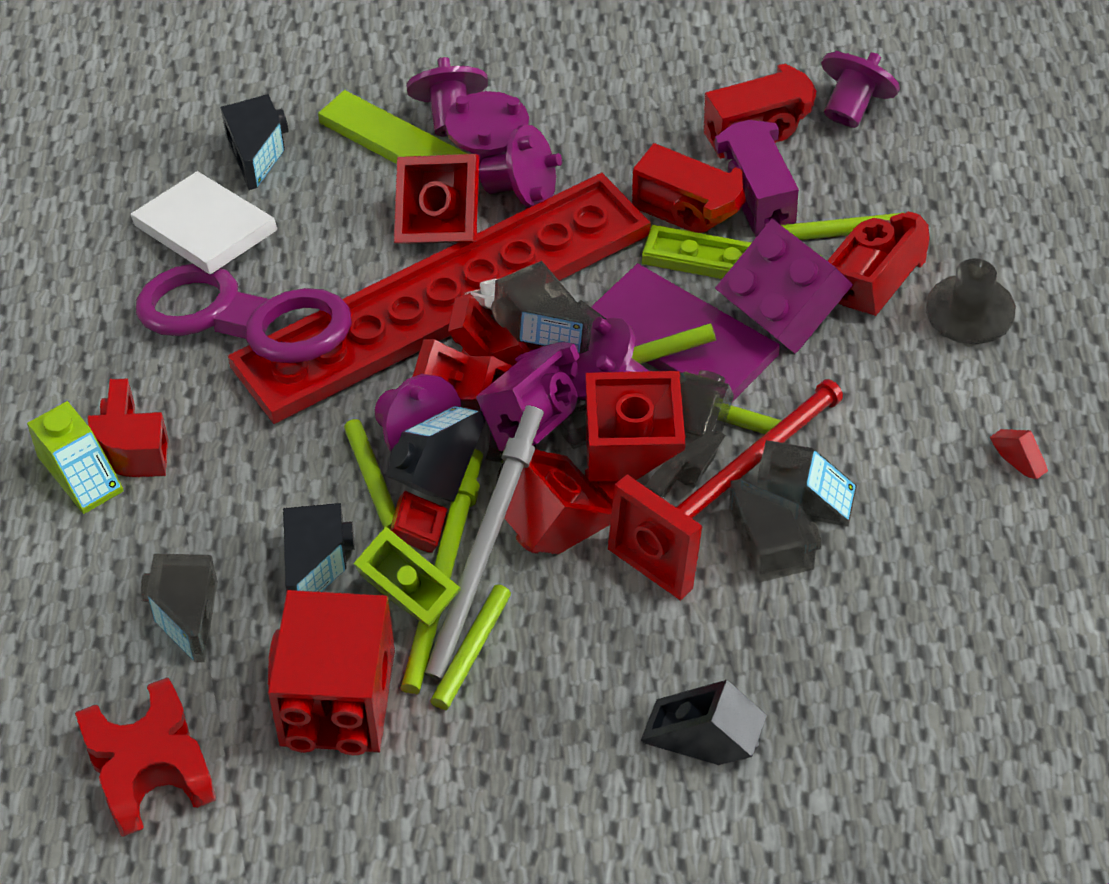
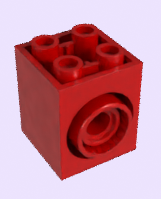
M287 590L281 626L273 634L268 660V694L280 747H288L293 751L301 753L311 752L314 749L339 750L343 754L352 756L362 755L365 752H380L395 655L388 596Z

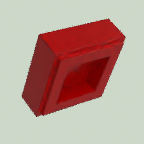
M404 490L398 499L390 530L408 545L433 553L438 546L448 508Z

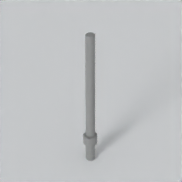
M530 405L525 407L514 438H509L502 454V459L505 461L458 583L461 590L451 601L424 672L429 677L442 680L446 673L522 469L528 468L535 451L532 443L544 414L537 407Z

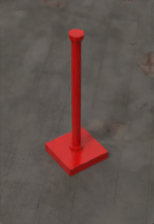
M825 379L816 386L815 394L677 507H674L628 474L614 484L607 549L681 601L694 586L702 525L693 520V518L826 407L832 408L840 403L843 399V393L839 385L830 379Z

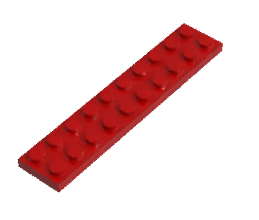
M601 172L478 232L476 242H458L344 298L343 301L349 306L351 312V327L345 339L329 353L309 361L280 363L272 362L257 355L250 345H247L228 355L230 368L272 423L276 424L419 352L423 340L435 339L441 341L450 336L451 334L448 332L455 298L465 295L466 292L479 290L481 282L503 278L506 279L507 284L524 289L537 286L548 287L647 237L651 230V222ZM484 308L489 315L498 312ZM319 310L267 337L286 343L305 341L325 330L332 317L329 313Z

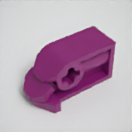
M747 120L732 124L716 136L715 149L718 154L724 152L726 161L731 160L728 163V173L734 167L743 170V187L746 202L741 209L755 237H757L771 219H774L780 225L796 224L799 189L774 140H778L779 128L777 124Z
M553 343L519 355L516 358L517 363L476 396L499 451H504L508 439L514 438L527 405L537 407L544 412L532 445L539 443L574 411L578 394L571 379L576 378L578 368L576 361L580 357L574 343Z

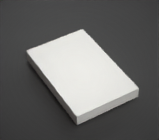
M198 171L131 213L134 226L208 274L214 273L278 230L274 217Z

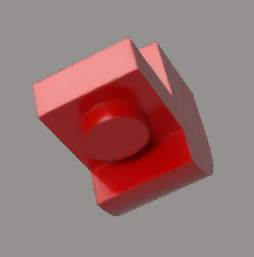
M471 293L455 298L448 332L453 340L462 346L461 353L467 356H493L514 366L519 355L544 346L520 341L522 312L494 321Z
M435 339L423 340L412 377L420 374L440 376L453 385L460 398L461 407L482 411L476 396L513 366L493 356H467Z
M128 378L110 379L108 398L101 399L100 415H88V426L95 435L115 474L126 477L166 476L169 439L162 412L135 413V404Z

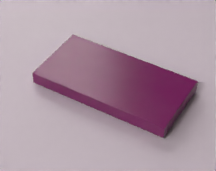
M638 263L583 314V325L589 329L592 328V323L597 317H602L604 320L608 318L623 319L634 330L635 346L711 323L716 341L646 363L660 371H679L680 374L683 373L688 382V385H686L688 388L706 398L726 404H731L779 356L780 344Z

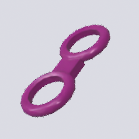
M194 264L177 266L158 274L144 285L136 299V315L144 327L160 335L184 336L200 333L214 327L215 332L247 339V343L257 355L272 362L298 363L320 357L339 345L345 339L351 327L350 308L340 296L324 289L302 288L285 291L267 299L238 292L237 281L225 269L220 268L214 273L208 274ZM205 283L220 290L213 303L193 314L169 316L155 309L157 302L163 295L181 285ZM302 308L320 309L329 313L332 317L325 330L305 341L294 343L278 342L268 338L265 334L271 322L280 315L292 310Z

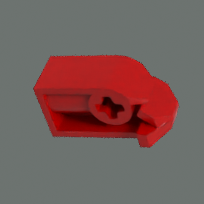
M784 63L777 66V73L705 92L704 134L716 153L715 137L732 124L747 120L776 123L779 133L778 140H774V142L786 140L796 131L800 119L802 120L812 111L817 91L807 74ZM724 152L717 153L720 159L725 158Z
M653 143L633 168L632 204L639 211L691 232L703 233L736 214L746 202L743 187V170L734 167L728 173Z
M907 211L906 213L890 217V220L871 218L861 222L852 230L827 260L853 284L838 302L839 305L877 316L916 266L919 268L923 266L926 262L930 236L929 225L920 214Z

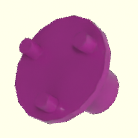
M834 51L827 53L821 61L823 70L837 81L824 110V114L829 119L851 128H857L871 97L890 99L898 94L900 90L899 82L889 72L878 66L881 60L879 54L870 52L866 60L851 54Z
M440 57L437 59L438 68L426 70L411 77L406 83L407 95L412 99L431 103L434 132L437 136L448 137L445 129L447 111L456 102L458 96L482 92L488 87V76L483 70L478 68L450 66V58Z
M483 91L467 96H458L456 102L447 111L445 129L449 139L457 147L470 152V154H478L480 164L481 159L486 156L506 153L511 132L518 126L529 125L530 120L526 107L517 97L502 92Z
M521 125L511 132L506 153L486 156L481 159L479 164L480 181L485 191L489 194L513 190L520 202L530 208L554 195L556 186L555 167L562 165V157L559 153L552 154L549 143L542 132L533 125Z
M597 317L592 323V328L581 337L580 352H578L580 357L576 361L578 364L575 379H571L578 394L577 399L586 400L585 373L648 371L632 358L635 346L634 330L623 319L608 318L604 320L602 317Z
M420 374L407 379L397 389L385 391L376 402L375 419L383 427L384 441L391 452L398 443L403 431L453 406L461 407V401L453 385L442 377Z

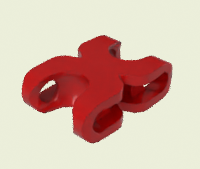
M169 678L148 684L147 689L150 695L151 706L146 715L133 724L118 725L108 722L98 705H92L75 712L92 766L100 773L99 780L108 808L122 837L143 829L144 825L140 817L139 805L145 794L156 787L172 785L181 788L195 808L216 801L212 780L200 746L195 739L189 736L190 733L182 703Z

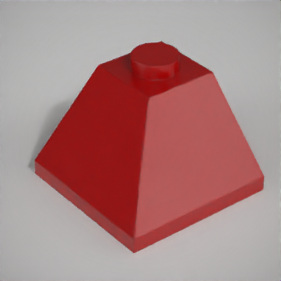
M478 154L397 157L394 243L476 242L479 183Z
M679 371L585 373L588 482L619 481L627 474L637 480L685 450L686 443Z
M535 450L529 467L522 469L505 514V520L517 533V542L529 552L559 555L608 527L611 521L612 505L591 482H588L585 475L568 456Z

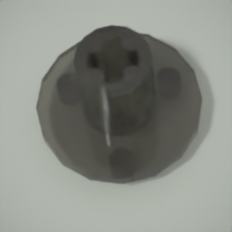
M972 258L966 259L958 265L955 276L947 277L935 284L927 297L926 314L931 326L942 336L958 343H963L967 347H972L977 344L993 342L1005 335L1014 323L1016 305L1010 292L996 281L997 271L995 267L983 259Z

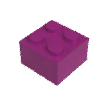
M771 219L715 289L795 354L853 284L836 267L774 219Z

